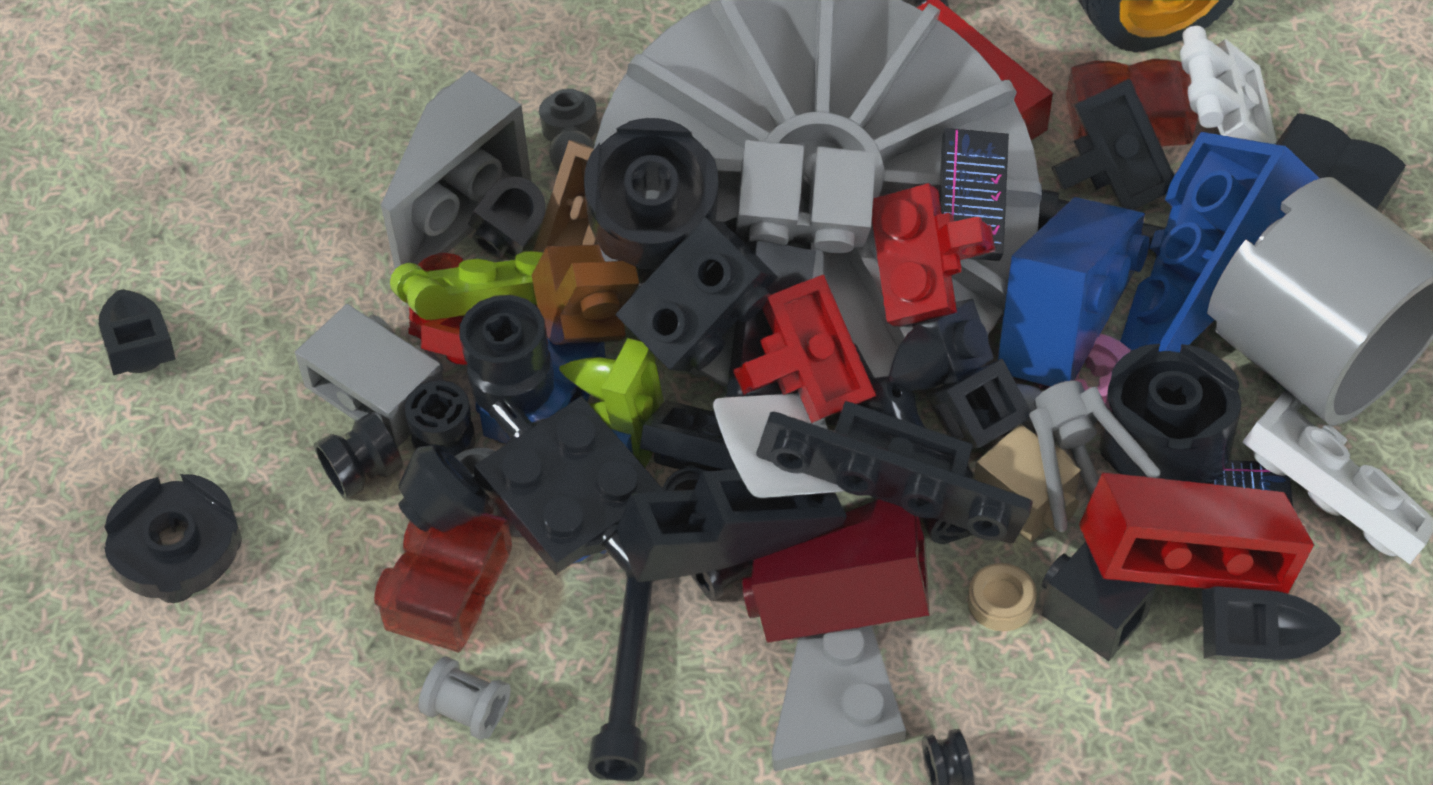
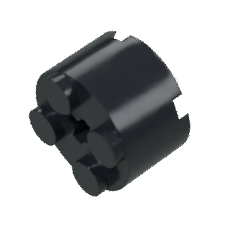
M661 118L632 120L618 127L616 133L607 138L601 145L599 143L591 152L584 175L588 221L601 250L609 258L624 261L639 269L656 270L704 217L716 220L718 171L715 159L708 148L706 150L692 136V132L683 125ZM647 191H659L658 198L646 199Z
M1159 343L1144 345L1130 351L1117 362L1112 370L1105 403L1106 407L1159 468V479L1211 483L1222 474L1229 462L1239 422L1242 401L1238 392L1240 384L1235 372L1222 359L1196 346L1181 344L1180 352L1159 351ZM1102 425L1099 445L1101 456L1119 474L1147 477Z

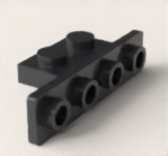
M846 400L840 412L835 431L779 412H770L756 452L757 457L772 462L783 471L804 473L838 485L842 490L858 496L868 495L903 507L904 510L914 516L935 518L967 529L974 536L984 540H999L1008 544L1014 543L1030 516L1033 501L1029 498L964 476L973 444Z

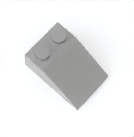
M470 70L450 86L441 89L434 99L426 104L381 204L395 269L405 263H415L426 271L472 233L475 229L469 226L468 222L473 211L490 188L499 180L506 177H522L532 182L522 105Z

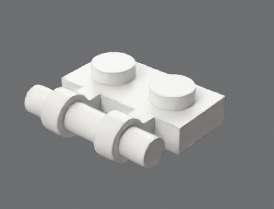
M1191 26L1187 28L1182 34L1184 45L1180 50L1183 70L1190 74L1192 84L1188 88V97L1191 109L1198 113L1200 124L1205 128L1218 126L1220 134L1224 136L1276 144L1277 140L1260 66L1227 39L1215 45L1207 39L1206 31L1203 27Z

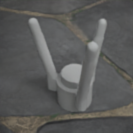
M1065 381L1049 387L1035 398L1034 406L1036 410L1032 411L1029 417L1038 435L1050 509L1052 510L1054 527L1058 532L1066 531L1068 522L1054 442H1058L1061 449L1071 450L1078 468L1081 469V476L1091 496L1099 478L1084 444L1095 437L1097 431L1094 425L1097 420L1147 477H1160L1159 468L1106 407L1097 387H1092L1085 391L1081 382Z

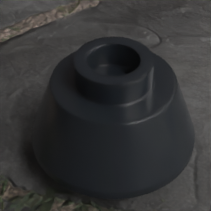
M438 445L422 446L414 451L398 485L404 497L398 503V506L417 528L427 532L430 528L434 527L441 532H446L472 521L484 513L486 493L470 471L458 459Z

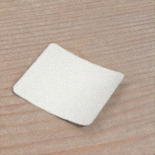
M799 393L786 394L784 396L779 394L717 398L714 401L713 408L723 439L741 478L751 494L756 497L767 498L844 491L836 484L804 473L783 471L772 462L761 459L756 455L770 412H779L811 423ZM824 418L811 423L828 429Z

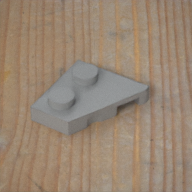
M872 625L798 638L772 748L774 772L905 741L906 730Z

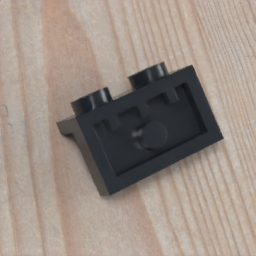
M665 400L643 424L640 449L654 452V461L659 465L679 470L684 468H700L705 471L737 470L723 439L714 411Z

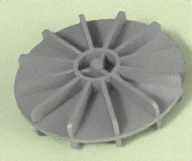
M710 0L709 4L688 14L665 30L642 54H636L628 64V71L614 91L602 117L594 145L595 149L599 143L601 145L607 138L616 133L618 127L636 119L661 118L683 125L692 132V136L706 150L708 148L715 159L718 171L716 220L723 222L730 230L736 233L741 163L745 140L804 145L799 212L808 213L812 166L815 165L817 147L876 152L873 198L927 183H930L939 192L942 135L945 128L1008 133L1004 254L1000 261L960 260L962 272L952 275L955 302L973 298L987 335L1004 314L1011 257L1038 231L1042 185L1039 183V174L1030 136L1014 102L1017 91L1010 80L1001 81L985 59L959 34L938 20L940 9L931 4H928L922 11L901 0ZM647 191L646 199L658 198L659 191ZM872 221L864 248L854 247L852 251L846 253L820 251L814 247V243L806 242V238L794 237L793 241L788 240L786 246L816 251L813 278L824 274L854 344H857L875 378L889 376L898 347L905 336L921 322L902 327H894L887 323ZM738 236L745 244L749 241L747 236ZM601 250L602 256H603V258H604L605 261H618V260L609 258V257H608L607 255H605V254L603 253V251ZM636 268L639 285L634 293L656 270ZM736 322L721 337L726 344L720 354L709 365L699 371L693 367L690 370L691 374L698 378L703 375L717 384L727 387Z

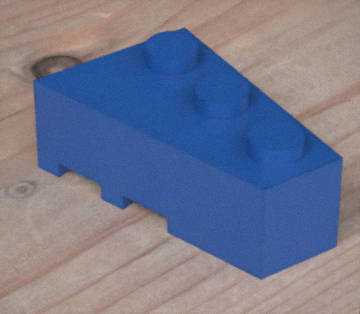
M1074 197L1012 255L998 360L1003 359L1012 377L1050 387L1065 381H1075L1097 337L1101 334L1134 272H1140L1144 266L1149 249V237L1142 235L1145 213Z

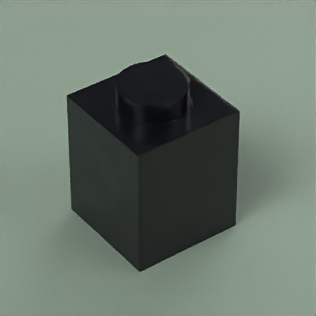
M1085 541L1072 557L1065 553L1060 555L1047 571L1042 581V587L1047 590L1042 616L1109 662L1147 618L1156 584L1103 579Z

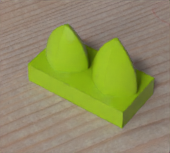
M627 338L616 360L601 357L585 358L561 365L559 371L567 379L588 394L600 399V401L590 403L589 405L608 427L631 435L633 455L646 468L653 452L640 449L643 424L664 402L654 353L642 341Z

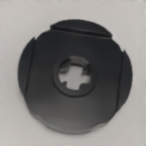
M180 474L182 481H170L161 484L159 477L145 480L123 494L109 511L104 527L107 532L104 546L106 558L116 578L132 592L148 598H160L166 603H179L191 597L193 593L210 586L232 564L242 542L234 509L227 494L218 485L201 476ZM177 526L187 528L182 540L172 545H162L159 534L163 530L171 527L175 533Z

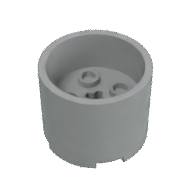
M1325 177L1306 184L1282 201L1281 210L1286 215L1271 224L1259 237L1255 245L1248 240L1243 242L1223 271L1211 296L1207 314L1217 321V328L1214 330L1327 424L1334 426L1355 418L1389 391L1408 372L1433 341V251L1338 180Z

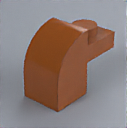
M599 244L547 246L531 276L537 307L545 319L547 337L550 342L555 345L619 342L626 336L624 323L615 314L631 298L639 285L636 266L624 261H605Z

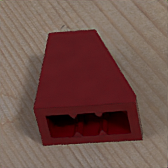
M878 499L846 512L847 517L843 525L804 543L753 560L752 577L743 578V595L749 618L760 617L766 642L770 643L930 616L926 542L920 517L908 513L903 507Z

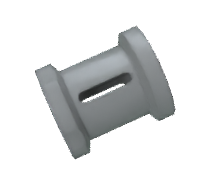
M444 656L438 660L429 672L420 693L418 707L422 714L432 718L439 714L470 727L471 736L480 740L488 739L504 715L510 699L511 688L510 684L502 680H493L489 683L460 670L458 661Z

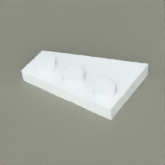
M1285 390L1258 420L1242 443L1253 450L1255 459L1264 468L1277 475H1287L1307 489L1310 499L1319 508L1335 516L1343 515L1362 529L1366 540L1378 551L1388 556L1398 555L1404 561L1411 564L1425 547L1433 533V517L1380 469L1368 465L1357 466L1350 459V454L1344 446L1347 439L1332 425H1324L1322 429L1315 427L1298 411L1303 403Z

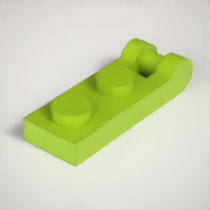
M535 251L522 252L516 255L515 260L501 262L468 259L460 262L457 268L427 272L415 263H405L398 266L392 273L390 287L399 299L407 303L419 317L425 320L463 316L478 302L500 295H514L525 298L534 305H537L531 275L543 253Z

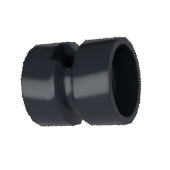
M500 295L482 300L469 309L460 323L459 338L464 360L467 362V373L471 391L477 404L489 413L491 407L498 400L502 404L503 397L511 396L525 415L539 409L548 401L554 389V371L551 354L548 350L545 319L539 308L525 298L514 295Z

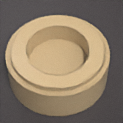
M1006 563L991 564L983 567L973 576L969 585L968 607L975 620L984 627L995 631H1012L1025 625L1032 617L1037 598L1036 586L1032 578L1017 566Z

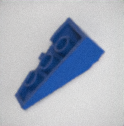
M1200 132L1170 182L1165 201L1172 206L1165 229L1155 231L1150 249L1157 256L1150 277L1144 279L1137 286L1120 342L1131 351L1144 345L1160 343L1159 351L1180 352L1181 344L1190 345L1214 321L1207 314L1211 296L1223 271L1245 240L1255 245L1259 237L1271 224L1286 215L1281 210V202L1301 187L1320 178L1286 146Z

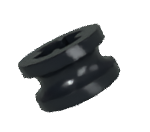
M959 728L949 730L947 738L944 740L936 739L933 734L922 737L924 765L931 785H974L969 750Z

